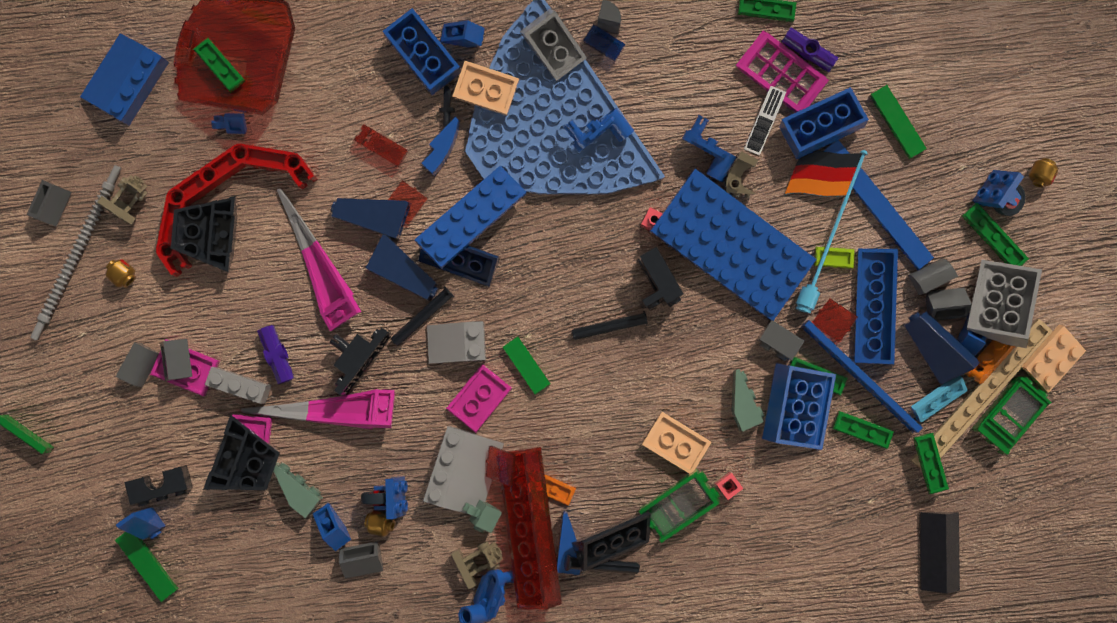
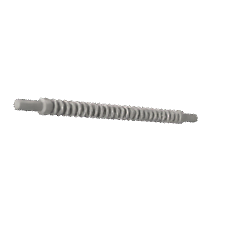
M114 165L107 181L103 182L101 186L103 189L99 190L101 194L97 195L98 200L101 196L106 199L108 196H111L109 193L113 192L115 188L114 183L121 171V167ZM94 200L96 204L92 205L93 210H90L91 214L87 215L89 218L88 220L85 219L86 224L82 225L84 228L80 229L79 239H75L74 249H70L72 253L68 254L69 259L65 260L67 263L63 264L64 269H61L62 273L58 274L60 277L56 279L57 283L53 284L55 288L51 289L52 293L48 294L50 298L46 299L48 302L47 304L44 303L45 308L41 309L43 312L39 313L37 317L38 322L30 336L34 340H38L45 324L49 323L51 319L50 314L52 315V310H55L54 305L58 304L56 301L60 300L59 295L63 294L61 291L65 290L64 285H67L66 281L70 280L71 270H75L73 266L77 265L76 260H79L78 256L82 255L81 250H84L83 246L87 245L85 242L89 240L88 236L92 235L90 231H94L95 221H98L97 217L101 216L100 211H103V209L97 203L98 200Z

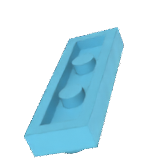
M958 376L945 382L912 405L911 408L916 419L922 423L968 391L963 377Z

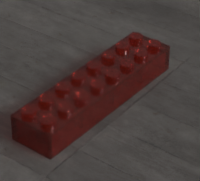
M541 447L497 452L517 609L547 610L561 605L562 600Z

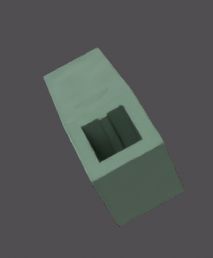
M740 369L733 370L732 416L739 431L743 432L763 423L762 417H764L760 406L757 407L754 402L756 396L753 390L747 387L746 382H748L746 374L744 371L741 372Z
M276 463L274 473L290 507L304 518L309 517L323 499L320 495L321 492L314 486L309 487L305 484L306 480L298 474L295 476L291 473V468L285 463Z

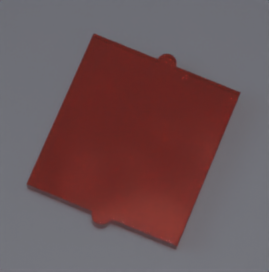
M402 180L388 200L412 203L405 221L409 225L428 198L419 193L416 187L412 188Z
M829 298L824 307L819 309V314L812 323L819 330L840 343L846 333L851 331L850 328L858 317Z
M492 445L489 446L485 477L507 486H512L514 472H516V454Z

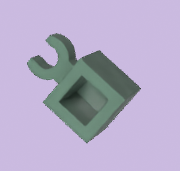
M479 500L476 507L467 502L463 507V510L471 515L469 521L474 524L473 528L481 533H484V531L492 533L502 514L498 508L482 500Z

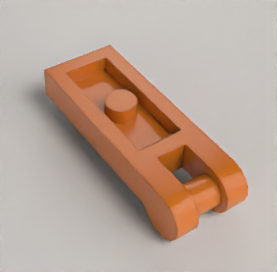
M992 340L977 357L979 361L977 367L965 373V375L975 378V381L979 384L984 383L1016 346Z

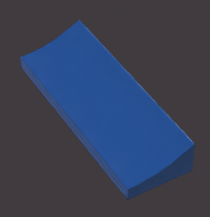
M858 248L855 363L895 365L898 249Z

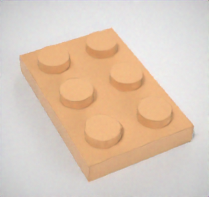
M465 61L453 93V98L507 116L519 83V78Z
M1059 324L1021 367L1044 392L1049 393L1086 350L1064 325Z
M661 412L642 445L690 474L698 466L711 441L664 412Z

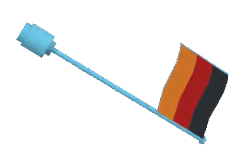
M866 150L851 154L813 151L798 158L785 194L803 193L824 197L845 196L812 284H807L806 287L802 286L799 293L796 309L801 312L811 314V311L815 309L820 296V292L817 291L818 288L815 287L864 157L868 154Z

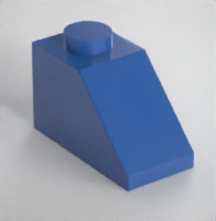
M469 20L446 23L443 25L440 42L467 48L482 46L485 28Z
M968 316L957 337V341L975 357L986 344V337L967 330Z
M329 503L313 513L322 539L333 550H338L351 540L346 526Z

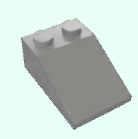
M552 9L547 10L520 31L530 48L556 81L587 58L556 11Z
M483 321L427 325L429 364L486 361L485 324Z

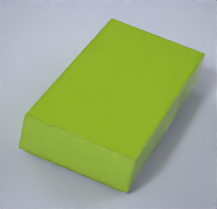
M815 247V258L817 260L814 262V266H819L825 247ZM829 248L822 267L853 269L855 249Z

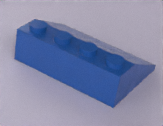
M120 33L80 97L130 126L169 62L151 49Z
M776 363L762 439L779 444L822 450L836 374Z

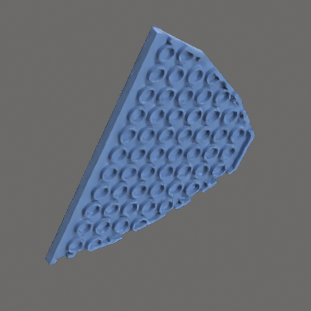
M533 0L502 37L496 55L489 69L519 78L508 115L474 106L465 152L482 178L485 179L501 165L526 192L535 194H610L664 179V174L635 131L619 142L608 128L582 151L578 152L573 146V138L563 128L570 120L573 119L582 132H586L589 130L586 125L591 120H601L614 108H617L619 111L620 109L586 59L558 81L550 74L520 33L526 26L551 9L545 0Z

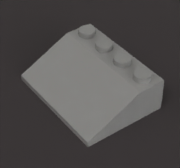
M981 260L967 330L1006 345L1027 348L1042 269Z
M447 426L423 501L462 513H466L463 510L466 502L475 507L479 500L485 502L504 443Z

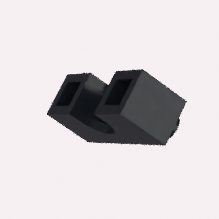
M187 465L163 471L164 483L160 488L152 484L150 476L124 482L130 505L137 503L138 507L150 504V499L156 498L157 501L168 499V494L175 493V496L186 494L187 489L193 488Z

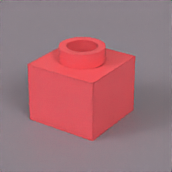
M650 207L641 227L650 231L655 224L651 222V217L654 216L659 219L662 213Z
M731 472L714 483L727 500L743 489ZM726 482L731 483V487L729 489H726L724 487Z

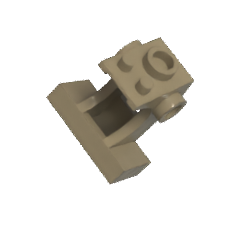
M742 151L738 152L725 179V191L727 193H730L733 197H741V194H745L744 198H750V194H755V192L743 186L741 176L746 169L755 167L758 159ZM733 180L737 181L736 187L731 185Z
M130 175L128 178L123 177L119 182L118 187L120 190L111 201L101 196L97 203L132 226L136 218L130 215L129 212L138 200L142 201L148 192L145 191L147 185L144 184L140 177ZM125 190L134 195L129 205L119 200Z
M486 541L477 546L478 550L466 556H463L460 548L451 553L468 589L476 586L477 582L473 575L486 568L490 571L500 566L499 562L503 560L502 552L495 542L489 544ZM483 553L487 563L477 567L473 557Z

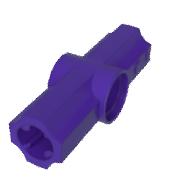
M792 27L781 41L799 53L803 60L813 62L828 73L838 60L837 56L821 47L817 40L807 38ZM806 47H811L814 53L807 52Z
M274 325L258 330V335L264 347V357L268 365L271 366L277 383L282 384L294 379V374L287 360L289 358L287 350L283 343L280 342Z

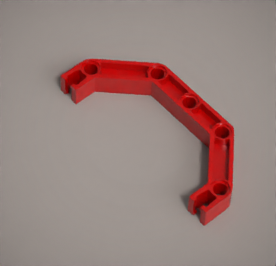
M236 144L171 188L166 195L156 246L157 256L168 272L175 277L182 274V271H177L173 264V261L177 258L182 262L180 265L181 269L192 267L185 254L173 249L170 255L166 256L165 253L166 249L171 247L174 210L189 207L245 167L288 173L298 187L303 190L308 185L299 179V173L306 170L309 174L308 180L313 182L318 180L306 161L294 152L247 144ZM241 151H245V152H246L245 157L242 158V159H239V158H238L239 153H240ZM299 160L298 166L291 168L292 161ZM211 172H213V173H214L213 179L210 180V181H208V180H207L208 174L211 173ZM182 194V200L176 203V197Z

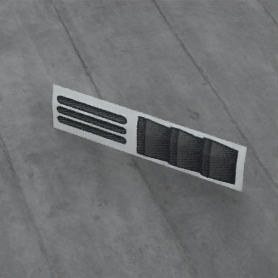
M770 86L744 148L745 150L757 155L761 154L785 97V91Z

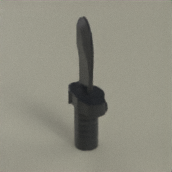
M444 86V107L439 108V113H443V127L450 123V113L455 112V108L450 107L451 90L448 86Z

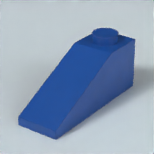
M151 507L131 513L117 523L116 526L144 540L147 538L154 539L162 533L161 529L165 527V524L154 508Z
M563 512L556 572L580 575V570L570 569L569 571L564 569L566 555L577 558L572 546V542L576 541L577 538L567 512Z

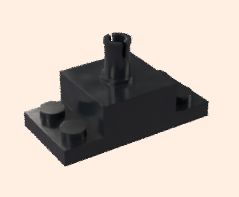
M385 328L376 329L370 337L372 341L363 335L357 334L350 344L338 334L334 335L333 338L335 340L331 339L329 344L342 352L334 366L346 374L344 377L341 376L335 383L337 387L334 391L336 393L347 395L393 333Z

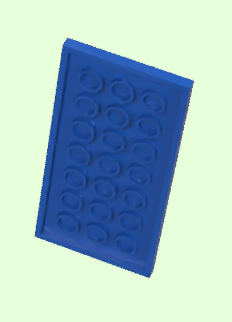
M697 169L691 172L650 230L660 240L767 319L773 321L817 260Z

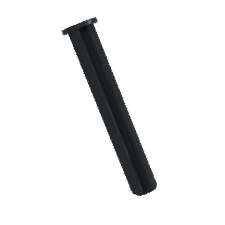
M444 286L442 292L391 337L392 342L399 346L450 298H455V296Z
M643 311L641 314L572 329L573 339L577 340L643 324L648 326L646 312Z
M570 555L565 556V571L570 569L582 570L577 558ZM609 560L589 570L638 574L640 565L636 562Z

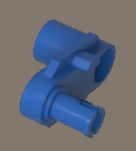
M617 108L611 110L601 120H591L586 125L589 129L586 132H582L573 119L563 126L573 138V146L578 152L586 148L608 128L619 142L634 132V129Z
M698 114L691 130H686L682 139L715 156L706 174L723 182L736 156L717 147L718 141L711 137H709L708 141L702 139L701 134L709 120L704 118L700 125L703 117Z
M500 569L488 571L486 575H482L473 599L474 605L464 606L459 610L458 618L460 623H486L495 618L499 607L505 603V584L514 583L516 580L513 579H517L515 571L502 572Z

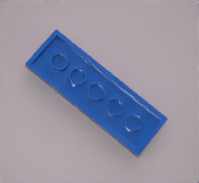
M500 165L415 239V242L442 269L520 201L527 192Z

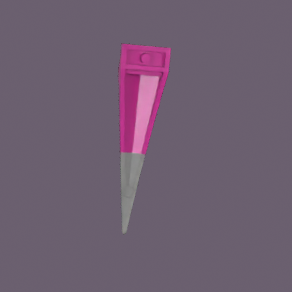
M279 188L277 192L302 251L320 314L329 330L333 331L359 314L361 310L354 300V294L288 197Z
M375 389L321 400L243 408L241 411L247 414L365 429L392 428L395 390Z

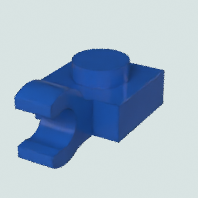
M225 113L224 117L215 115L214 121H211L212 129H226L227 134H246L247 132L244 114Z

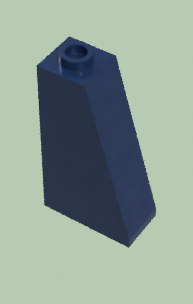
M337 198L331 206V216L400 239L412 203L399 200Z
M383 234L366 269L428 301L430 298H434L438 291L437 283L391 239Z
M917 312L908 317L909 321L904 326L940 384L977 367L979 364L978 359L927 312L922 314Z

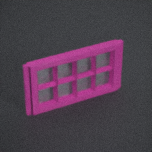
M764 30L736 64V67L766 91H769L770 86L785 91L786 94L782 103L795 113L809 107L829 81L823 74Z

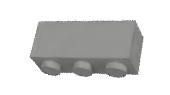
M211 367L205 383L206 386L260 404L266 403L272 386L219 367Z

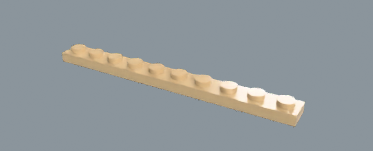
M1036 319L1031 325L1027 348L1015 347L985 382L978 384L936 430L934 437L940 458L1053 332L1040 319ZM916 453L910 459V461L913 462L922 471L918 455Z

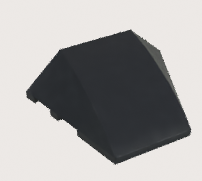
M236 196L174 210L171 249L229 272L235 249L237 226Z
M230 415L223 433L222 443L203 490H267L280 452Z

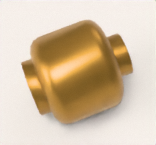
M1042 158L1035 161L1029 172V178L1033 181L1032 184L1039 188L1052 185L1058 174V167L1051 159Z
M124 259L112 260L106 266L105 276L116 287L126 288L136 279L135 269Z
M373 510L366 515L364 525L368 533L385 537L390 531H393L395 520L386 519V511Z

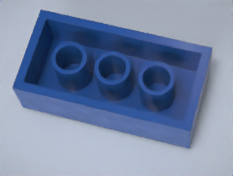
M413 8L382 31L388 42L431 95H434L461 73L460 66Z
M850 87L783 118L779 128L795 158L798 159L863 129L869 119Z

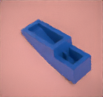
M456 117L429 144L433 151L422 162L423 167L434 177L444 166L455 145L460 124Z

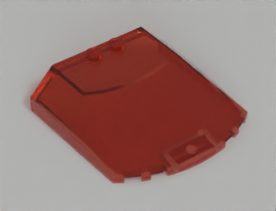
M200 0L197 5L193 4L190 9L193 12L189 20H185L175 51L174 67L177 68V77H174V82L178 85V99L184 102L263 116L278 103L294 37L295 25L289 3L284 0ZM207 38L211 40L246 81L232 93L228 91L193 50Z

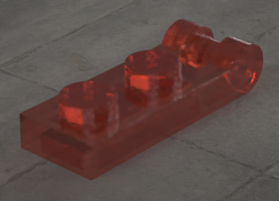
M363 124L360 128V134L356 135L353 141L399 167L409 151ZM367 135H371V136H372V137L370 138L369 142H367V141L365 140V138L367 137Z

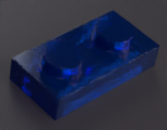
M594 24L583 40L585 44L614 62L625 47L623 42Z

